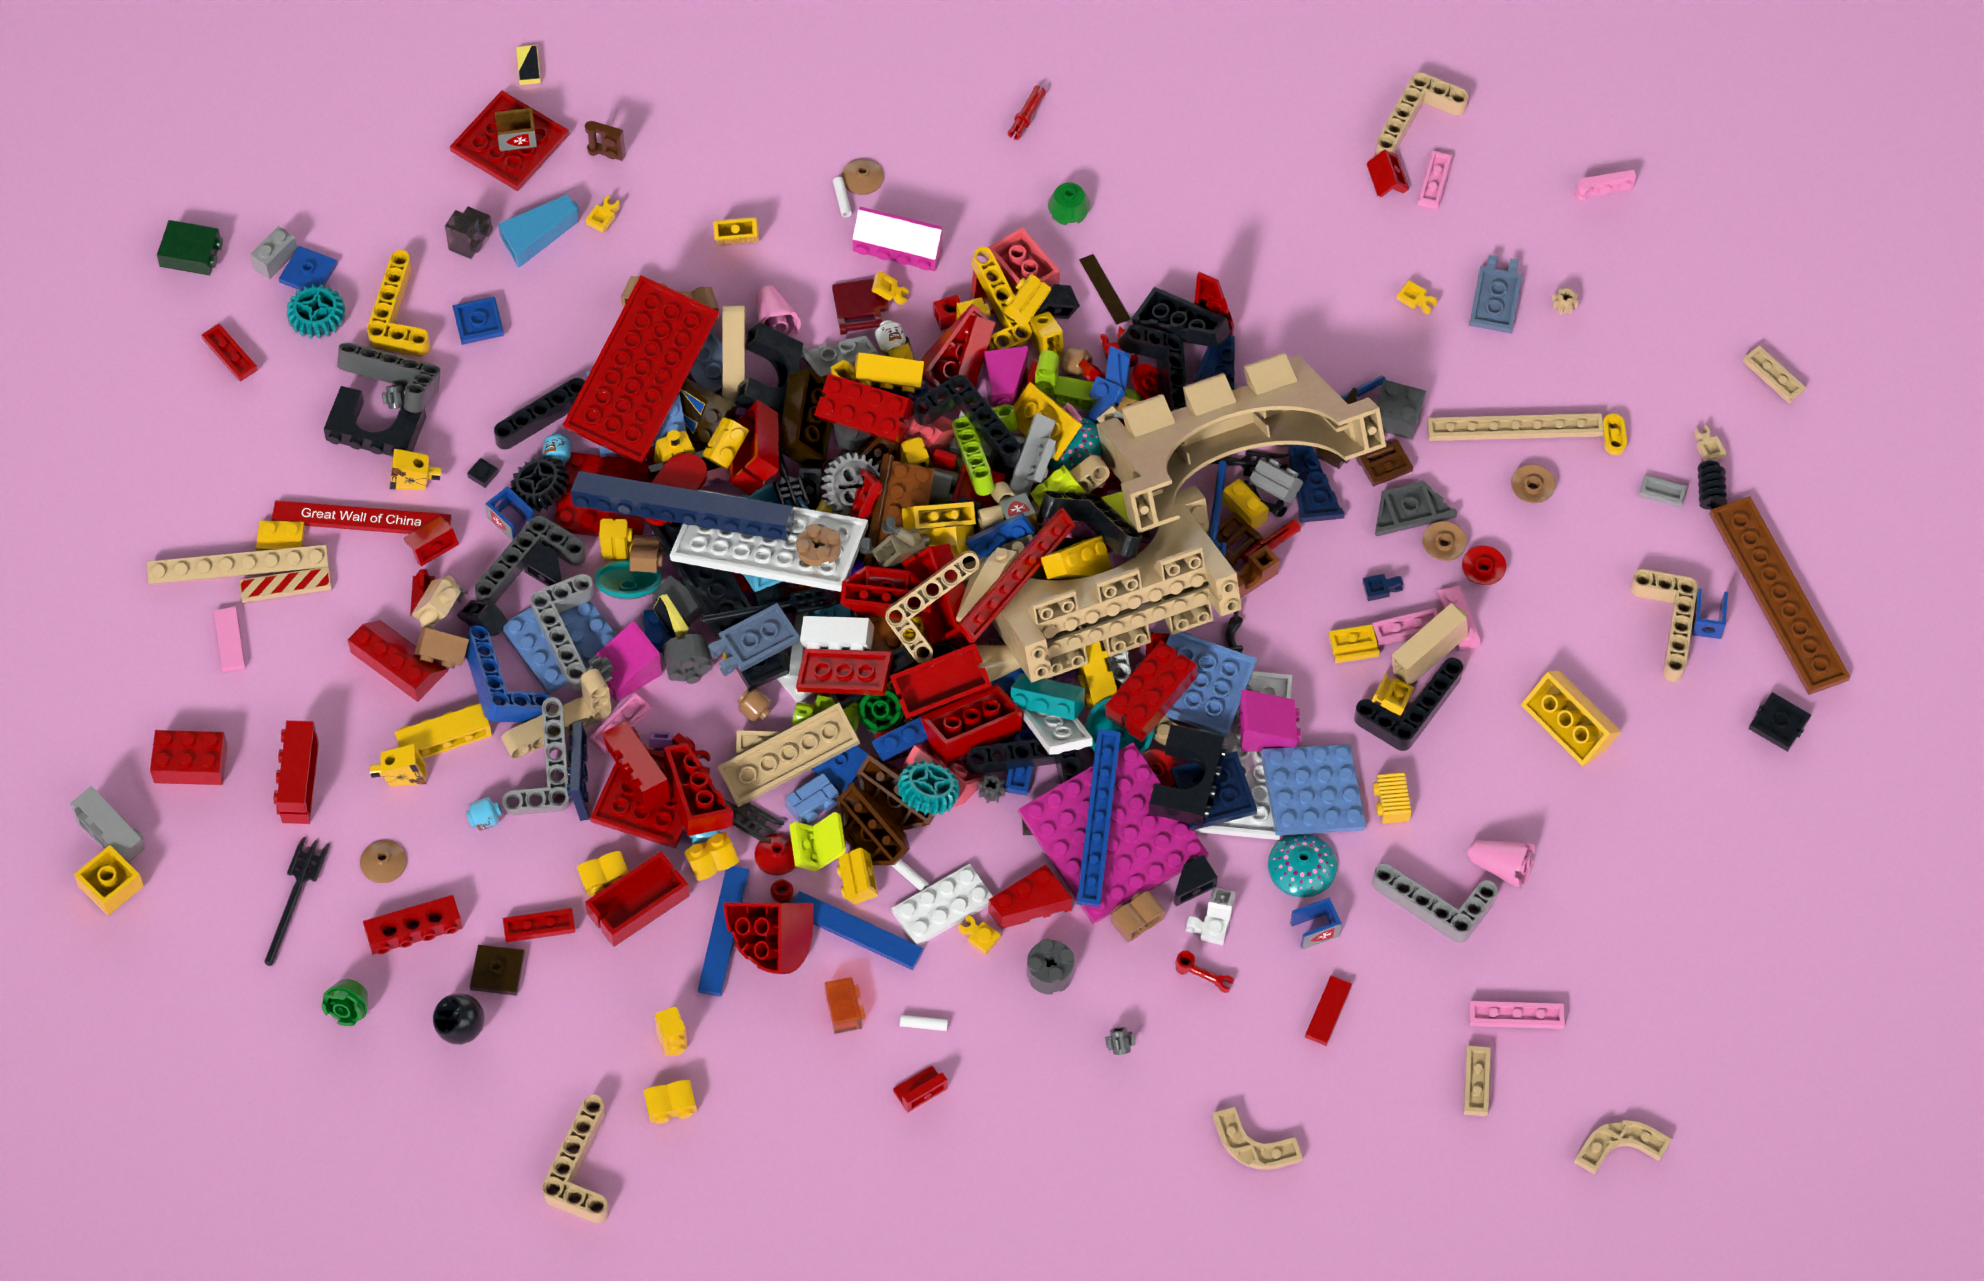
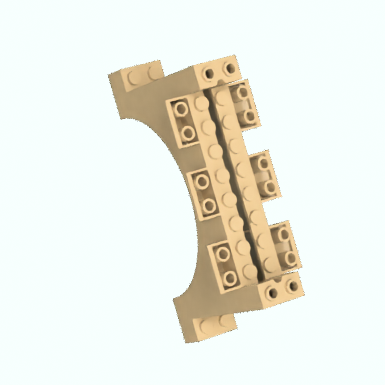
M1283 352L1245 365L1247 386L1231 390L1225 374L1222 373L1184 386L1186 407L1170 411L1164 395L1161 394L1121 408L1125 426L1117 417L1098 423L1096 426L1104 462L1122 482L1121 487L1129 523L1138 533L1180 519L1174 502L1182 484L1201 468L1228 455L1264 446L1306 445L1328 450L1347 461L1386 447L1379 407L1369 397L1347 404L1299 355L1287 358L1286 353Z
M1196 485L1177 492L1174 505L1180 519L1159 526L1154 539L1136 558L1109 571L1079 579L1040 580L1030 578L992 621L993 626L1031 683L1088 665L1085 649L1087 645L1103 641L1106 652L1111 657L1151 643L1148 624L1165 619L1171 635L1213 621L1211 604L1221 617L1242 610L1237 573L1208 536L1210 526L1206 499ZM987 556L982 557V558H979V564H980ZM976 560L965 563L964 565L966 567H972L975 565ZM970 575L962 581L965 590H966V587H967V584H968Z

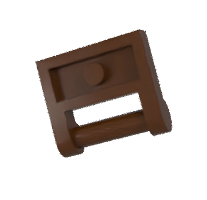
M595 121L586 122L585 131L588 134L589 144L587 145V151L589 155L601 154L610 159L623 161L626 155L623 130ZM596 133L601 134V143H597Z
M1397 439L1389 441V444H1386L1384 448L1356 457L1358 464L1362 466L1373 487L1413 471V466ZM1387 453H1394L1384 458L1373 461L1371 463L1369 462V460L1385 455Z
M1233 512L1219 525L1216 540L1219 543L1225 542L1227 544L1225 559L1233 568L1242 554L1247 552L1257 541L1262 540V536ZM1246 534L1249 538L1230 554L1227 550Z

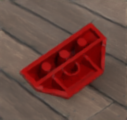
M865 566L842 581L840 604L862 615L886 617L887 608L922 583V581L911 571ZM926 587V591L932 594V591ZM914 596L910 597L907 603L910 607L916 608L920 605L921 601L918 597ZM931 604L914 617L930 614ZM893 610L890 612L889 617L901 619L902 613L898 610Z

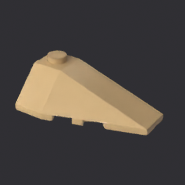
M997 547L979 564L978 569L970 575L956 616L958 622L965 617L1018 556L1017 551Z

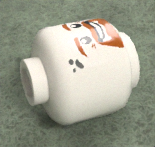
M891 320L882 322L875 331V337L880 350L889 354L888 350L904 345L906 342L902 326Z

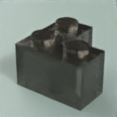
M467 206L463 213L455 210L445 225L449 250L472 259L475 253L481 250L484 239L489 237L493 230L490 215Z

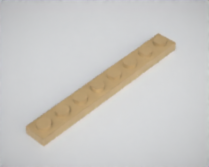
M1602 413L1439 417L1427 419L1429 441L1602 437L1604 434Z
M327 545L147 561L148 584L329 567Z

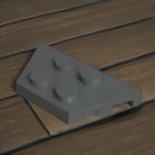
M1425 481L1384 490L1381 494L1375 536L1456 518L1457 510L1455 508L1451 509L1443 502L1444 499L1438 493L1433 492L1432 488Z

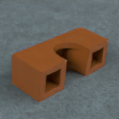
M1267 545L1251 554L1246 565L1236 572L1240 599L1278 574L1280 560Z

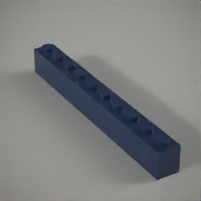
M581 471L578 472L571 488L573 506L767 537L775 540L787 541L794 524L793 506Z

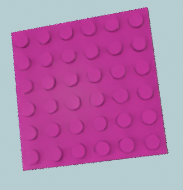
M1134 743L1118 752L1100 907L1080 905L1092 924L1112 914V911L1118 905L1130 903L1131 898L1135 894L1151 891L1180 874L1184 864L1193 857L1199 858L1203 855L1207 858L1209 855L1194 831L1190 830L1188 823L1148 814L1149 801L1154 784H1162ZM1093 766L1018 809L1019 815L1076 900Z

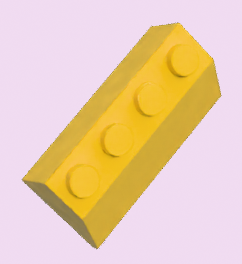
M1559 670L1547 672L1521 704L1582 767H1585L1608 749L1621 733Z

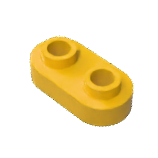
M1608 414L1603 419L1604 448L1611 455H1620L1624 453L1627 446L1625 421L1618 414Z

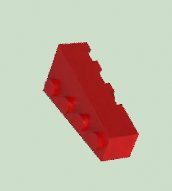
M624 721L604 731L602 737L605 747L646 813L670 802L672 788L658 764L651 757L646 745L642 744L639 740L640 737L636 729L630 727L627 721Z
M682 743L664 747V766L687 836L731 828L733 824V810L730 806H727L721 792L717 791L712 784V779L708 773L704 772L701 763L689 745Z

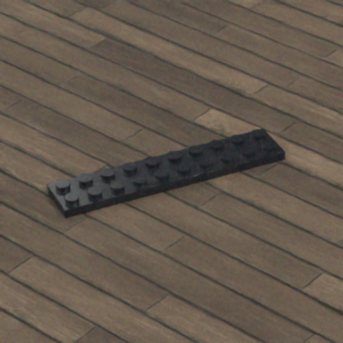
M668 522L657 526L648 523L670 559V553L683 524ZM671 561L703 615L752 607L730 571ZM751 616L709 623L718 640H720L718 633ZM780 652L742 672L738 667L736 668L749 690L785 676L790 671Z

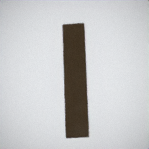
M1094 254L1079 259L1116 325L1130 320L1128 313Z

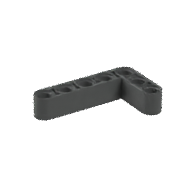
M341 343L339 345L337 367L340 370L406 387L404 408L409 412H421L439 390L441 369L436 365L354 343Z
M533 517L476 583V600L493 601L496 603L524 570L523 560L539 542L554 548L560 559L573 566L581 565L586 560L584 542L546 517ZM484 592H489L487 595H482Z

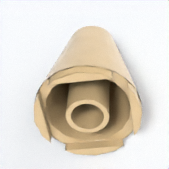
M976 645L983 662L978 667L979 669L985 667L990 682L1021 668L1007 645Z

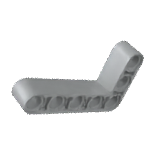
M579 574L536 591L531 596L533 615L568 687L575 691L582 690L580 679L586 672V669L559 613L586 603L593 598V582L591 577L586 574ZM549 621H554L552 624H547ZM557 639H563L561 642L555 641ZM565 657H571L569 660H564ZM574 675H580L579 678H573Z
M555 697L547 698L542 704L548 787L511 790L505 793L502 803L505 811L510 815L560 812L566 810L570 805V797L567 794L569 777L567 771L564 711L561 701ZM551 705H556L559 710L555 714H549L547 708ZM553 727L561 730L560 734L555 737L548 734L549 730ZM553 750H560L562 755L558 759H553L550 757V753ZM555 772L564 774L563 779L560 781H554L551 777ZM558 794L566 797L565 801L561 804L553 801V798ZM535 796L543 799L542 803L537 806L532 805L530 800ZM512 798L519 800L518 806L514 808L507 805V802Z
M1388 864L1378 865L1374 870L1372 885L1376 891L1448 938L1459 943L1465 942L1493 907L1498 893V888L1494 882L1489 880L1482 881L1458 910ZM1379 876H1385L1388 879L1382 880L1379 878ZM1403 888L1408 892L1402 893L1398 889ZM1481 893H1489L1491 896L1485 897ZM1424 901L1426 905H1420L1417 902ZM1470 909H1474V910H1476L1478 913L1473 914V913H1471L1469 910H1470ZM1441 913L1444 914L1446 917L1440 918L1436 914ZM1462 926L1466 930H1458L1456 927Z

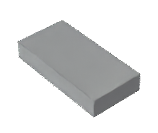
M1644 475L1639 497L1681 508L1687 486Z

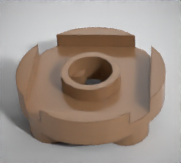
M817 524L809 525L807 530L803 531L796 540L799 558L802 562L811 566H822L821 563L827 561L829 563L834 562L841 553L840 534L828 527ZM822 544L823 547L819 546L818 548H815V545Z

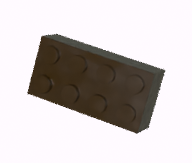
M809 368L789 375L778 441L779 451L799 464L801 462H826L832 423L820 420L814 416L820 396L825 397L822 390L826 379Z

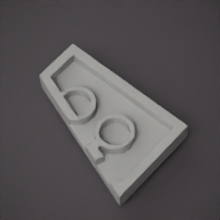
M867 336L842 340L839 344L827 346L826 344H821L815 349H802V359L812 371L824 379L827 378L828 373L831 374V366L841 360H846L855 367L856 355L859 352L877 355L876 348Z

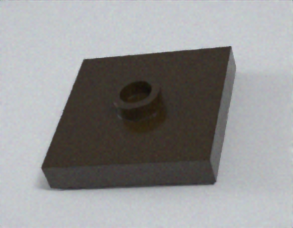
M478 945L470 990L517 996L525 951Z

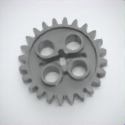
M855 452L851 455L847 453L839 456L829 463L830 467L824 470L827 475L822 477L826 484L821 486V488L827 490V493L823 494L822 497L829 498L826 506H833L831 513L837 511L838 515L852 517L850 513L856 489H862L864 482L863 476H860L861 470H868L879 479L880 472L878 473L877 471L879 465L872 466V458L865 461L864 454L858 457V454Z

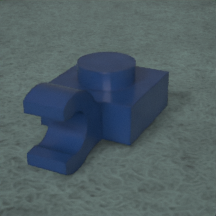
M1385 574L1365 577L1362 580L1368 601L1390 597V591H1403L1401 576L1386 579Z

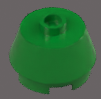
M1071 182L1063 183L1050 196L1048 210L1052 218L1059 224L1067 225V223L1077 221L1080 223L1085 219L1090 210V201L1082 187L1078 184Z
M886 690L885 695H866L863 697L858 707V716L863 726L874 733L896 728L903 718V711L899 703L900 698L889 690Z
M342 979L324 992L321 1007L326 1016L330 1014L338 1020L337 1024L354 1026L357 1021L363 1019L367 1014L368 993L364 986L357 981Z

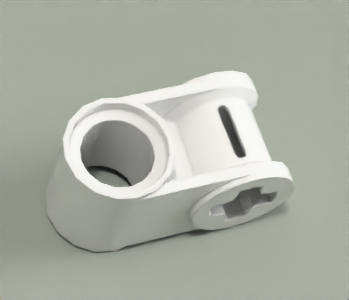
M1128 651L1106 658L1109 670L1113 672L1117 690L1131 675Z

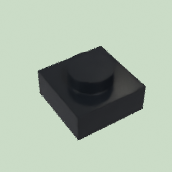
M480 457L467 472V476L486 488L499 471L497 467Z

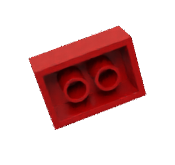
M155 730L150 765L153 782L161 784L223 785L227 753V741L224 732Z

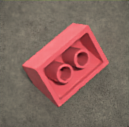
M922 410L919 413H926L927 411ZM912 413L909 422L901 417L899 418V421L908 426L903 441L908 438H922L929 458L932 460L935 449L944 450L955 437L952 426L953 421L945 416H941L925 426L916 423L914 413Z
M929 741L914 745L902 766L905 769L908 764L912 765L915 761L921 763L925 760L926 763L933 761L935 765L942 764L944 769L949 768V772L955 774L960 787L958 800L954 807L964 804L979 789L978 782L984 781L983 774L968 772L965 767V761L960 757L944 764L932 750Z

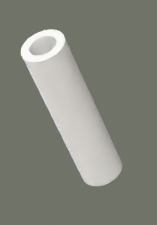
M836 177L833 179L841 216L849 217L852 215L844 181L842 177Z
M902 859L895 865H891L918 890L922 891L928 888L929 883Z
M901 1015L900 1027L947 1031L948 1019Z

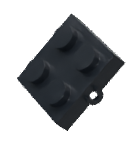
M1772 692L1764 705H1760L1757 709V715L1748 729L1788 752L1796 739L1800 738L1804 732V727L1810 720L1811 714Z

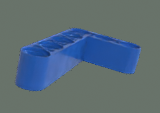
M480 625L472 626L466 638L469 639L466 657L484 716L493 722L525 723L542 715V704L550 696L541 692H507L488 630Z

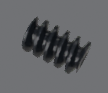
M1713 460L1700 463L1697 468L1699 506L1703 509L1711 510L1726 505L1727 499L1725 497L1727 492L1725 490L1727 485L1725 484V468Z

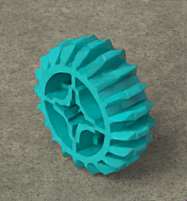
M312 283L309 289L304 286L303 291L296 290V296H291L290 302L287 303L286 314L289 325L293 327L296 333L300 332L302 337L308 334L310 339L314 335H317L319 339L323 334L328 337L330 331L336 333V327H341L342 321L345 318L346 309L343 298L339 296L337 290L332 291L330 286L325 289L322 284L319 287H315Z
M923 760L921 763L915 761L912 765L908 764L903 769V772H901L897 784L898 795L902 797V802L907 803L908 808H915L916 812L922 811L924 815L931 813L932 816H935L937 813L943 815L945 811L949 812L957 803L960 793L959 781L956 780L955 774L950 773L949 768H942V764L935 765L933 761L926 763Z

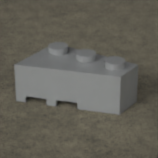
M92 786L70 803L78 825L104 849L111 845L128 863L145 849L142 842L144 838L141 833L135 828L132 829L125 818L118 814Z

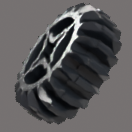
M542 455L538 460L532 457L531 462L524 461L525 466L518 467V473L513 474L514 479L510 481L512 486L510 489L531 507L533 511L536 510L540 513L542 508L548 511L549 506L553 505L556 507V502L558 500L563 501L562 495L568 494L566 488L570 487V478L565 466L556 458L553 459L550 456L545 458Z

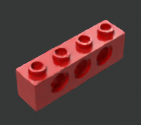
M453 895L363 921L372 955L385 954L398 947L406 948L415 942L422 940L430 941L436 936L453 934L463 929ZM434 918L441 919L439 922H431ZM411 925H418L415 929H409ZM390 931H395V932H396V933H395L394 935H392V936H387V935H386V933H388V932H390Z

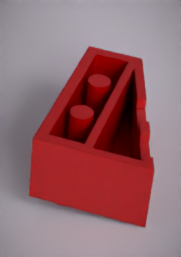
M1046 864L988 899V912L1001 929L1026 923L1030 919L1042 916L1043 918L1050 917L1051 914L1057 912L1072 911V897Z

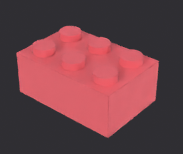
M1023 227L988 247L992 251L1014 294L1018 291L1015 287L1021 278L1027 279L1030 274L1035 275L1049 287L1059 284L1060 271Z

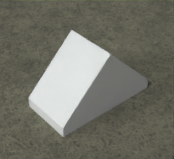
M1213 887L1207 916L1228 921L1227 925H1229L1236 892Z

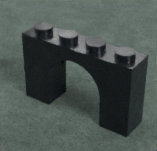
M761 322L748 331L745 349L767 359L774 366L778 374V387L767 386L749 377L738 385L734 404L749 409L759 400L778 412V423L780 424L789 375L800 371L799 365L803 358L802 349L804 343Z
M340 386L324 426L327 441L332 444H343L353 449H364L374 454H385L392 457L394 449L413 452L426 419L425 408L421 412H409L405 410L403 401L392 426L384 431L368 432L356 424L364 404L362 391Z
M1171 724L1165 745V755L1196 763L1203 771L1204 778L1198 785L1189 789H1177L1154 784L1149 801L1148 814L1198 826L1203 825L1204 818L1209 819L1211 805H1208L1209 799H1214L1217 786L1214 785L1215 779H1220L1222 766L1219 765L1220 759L1225 760L1228 746H1224V736Z

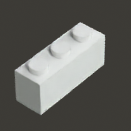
M803 616L800 642L805 649L871 651L874 625L869 618Z

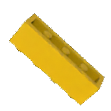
M480 703L468 705L464 709L455 712H446L434 719H425L413 726H404L394 732L398 748L415 744L423 759L492 736L490 724L483 714Z

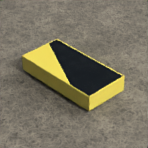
M537 45L516 47L520 85L541 83Z
M661 595L653 610L671 638L684 639V635L689 630L688 626L668 595Z

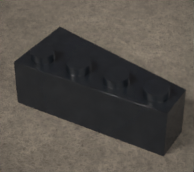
M1157 287L1151 290L1131 318L1133 325L1174 333L1183 342L1220 348L1231 333L1226 317Z

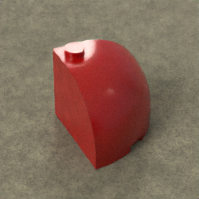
M724 903V915L728 932H732L737 943L735 946L745 959H749L757 965V968L773 974H790L803 964L812 942L813 903Z

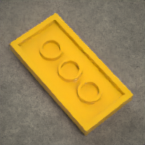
M1029 382L1013 406L1018 429L1026 436L1036 413L1055 420L1056 423L1050 439L1056 441V452L1052 458L1056 461L1061 457L1082 426L1079 421L1031 382Z

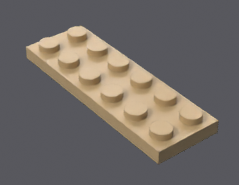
M837 703L717 767L737 806L740 807L860 744V741L840 703Z

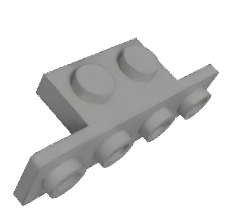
M1039 413L1034 415L1020 453L1019 461L1015 466L1009 483V487L1016 495L1026 493L1029 496L1033 483H1041L1046 478L1049 460L1053 458L1056 452V441L1050 439L1056 422Z

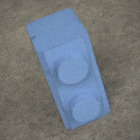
M821 773L785 797V806L797 822L803 824L806 822L811 823L818 818L819 813L824 810L830 811L837 805L838 791L824 773Z

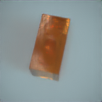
M852 977L825 982V995L834 1034L862 1029V1020L866 1019L863 1005L859 1006L857 1000L861 998L859 985H854Z

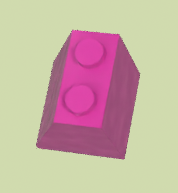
M1028 346L984 351V379L991 408L1005 404L1014 406L1020 397L1028 366Z
M635 621L626 626L596 654L601 658L606 656L614 667V671L611 672L612 679L606 682L609 688L610 697L612 696L616 702H619L662 675L660 653Z
M1241 690L1239 706L1241 752L1296 747L1297 742H1301V729L1296 727V722L1300 721V710L1295 708V700L1250 690Z

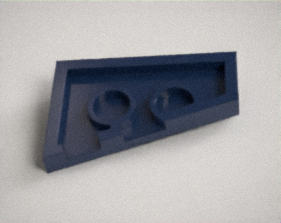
M1228 335L1220 348L1207 347L1193 383L1224 373L1231 390L1235 389V336Z

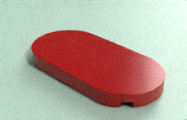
M690 453L678 454L665 463L651 483L698 491L707 480V467L703 459L697 455ZM644 518L648 523L657 526L668 523L663 520Z

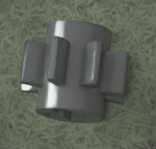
M402 385L387 386L386 392L382 393L383 404H388L389 409L401 408L405 400V390H403Z
M596 655L588 660L589 667L586 668V671L598 669L605 682L612 679L611 672L614 671V667L606 656L601 658Z
M997 774L994 776L984 775V781L978 782V788L980 789L979 798L984 797L986 803L990 801L998 803L1000 795L1005 796L1006 789L1003 788L1005 781L999 780Z
M1126 1027L1113 1028L1110 1030V1036L1105 1037L1106 1046L1109 1051L1113 1050L1114 1055L1127 1054L1131 1052L1130 1046L1135 1045L1134 1034L1128 1032Z

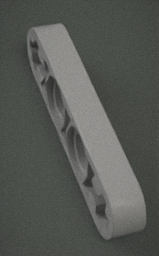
M796 612L794 629L800 637L803 616H809V612L800 614ZM801 642L792 645L790 675H799L805 649Z

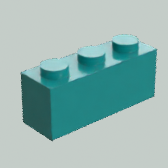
M1021 674L1011 686V699L1020 709L1075 720L1085 707V688L1048 679H1041L1031 683L1027 675Z

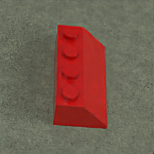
M381 620L362 624L348 638L350 653L417 702L448 672V669L441 666L435 659L433 663L420 660V655L414 654L416 645Z
M996 684L921 716V722L932 750L945 764L968 754L974 747L990 745L1020 732L1023 711Z

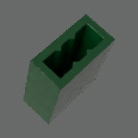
M168 220L157 252L159 266L210 276L212 268L216 267L217 252L222 249L223 238L220 237L219 228Z

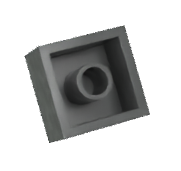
M1384 380L1376 403L1380 409L1383 431L1413 440L1424 405L1426 390Z

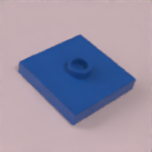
M298 246L280 275L279 283L303 291L304 286L307 289L311 288L312 283L315 287H319L320 284L325 286L338 265L337 260Z
M495 297L452 305L462 345L504 336Z
M854 746L811 770L817 775L824 773L830 783L843 793L857 778V771L868 756V753L858 746Z

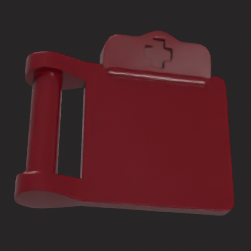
M874 279L832 285L840 335H846L850 331L880 327L882 323L880 312L888 311L889 304L888 300L872 292ZM875 317L873 320L845 323V320Z

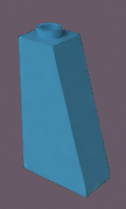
M567 194L499 223V235L517 267L524 265L578 223L577 213L580 210L576 201H571Z

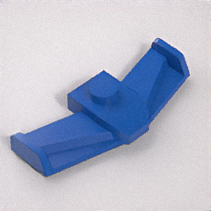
M1109 346L1105 379L1096 376L1089 397L1097 401L1085 418L1093 421L1095 424L1100 423L1097 420V416L1113 403L1118 407L1123 396H1126L1131 354Z

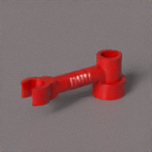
M1181 951L1176 957L1175 968L1179 974L1184 975L1190 972L1214 983L1215 986L1219 987L1220 991L1229 993L1230 988L1224 986L1223 982L1226 981L1233 984L1234 979L1231 976L1217 975L1195 965V957L1190 951Z

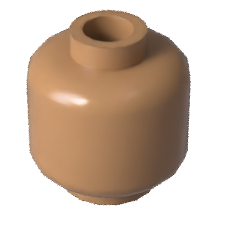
M1068 347L1064 353L1060 354L1059 365L1062 366L1065 374L1083 376L1084 371L1078 365L1083 358L1093 364V358L1086 349Z
M758 688L747 689L737 701L739 703V712L752 722L757 721L759 718L764 720L771 712V709L768 708L771 704V699Z

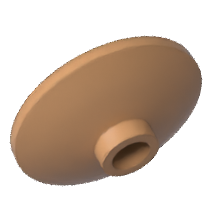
M856 159L844 167L842 178L847 190L854 194L867 195L881 187L884 173L880 165L875 161Z
M1525 465L1517 469L1513 474L1511 487L1514 494L1520 500L1537 504L1545 502L1553 495L1555 479L1542 466Z
M1440 521L1431 524L1424 531L1422 544L1425 551L1431 557L1441 561H1451L1463 554L1466 549L1467 538L1464 531L1456 524Z
M378 841L369 845L360 858V867L366 878L376 883H389L396 880L402 875L407 864L404 850L398 844L391 841ZM386 856L385 860H379L380 857Z

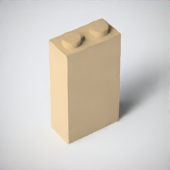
M1452 603L1442 610L1391 655L1393 673L1401 681L1409 685L1416 682L1468 636L1467 614L1460 607L1456 608Z

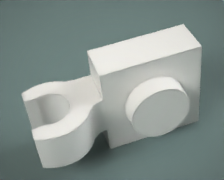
M1189 916L1185 931L1201 934V941L1223 945L1228 921L1205 916L1204 922L1196 917Z

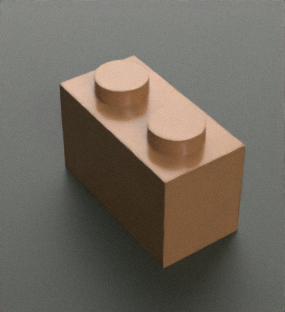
M421 628L414 654L420 655V660L433 663L435 659L442 661L441 666L455 669V665L462 666L469 639L429 628Z

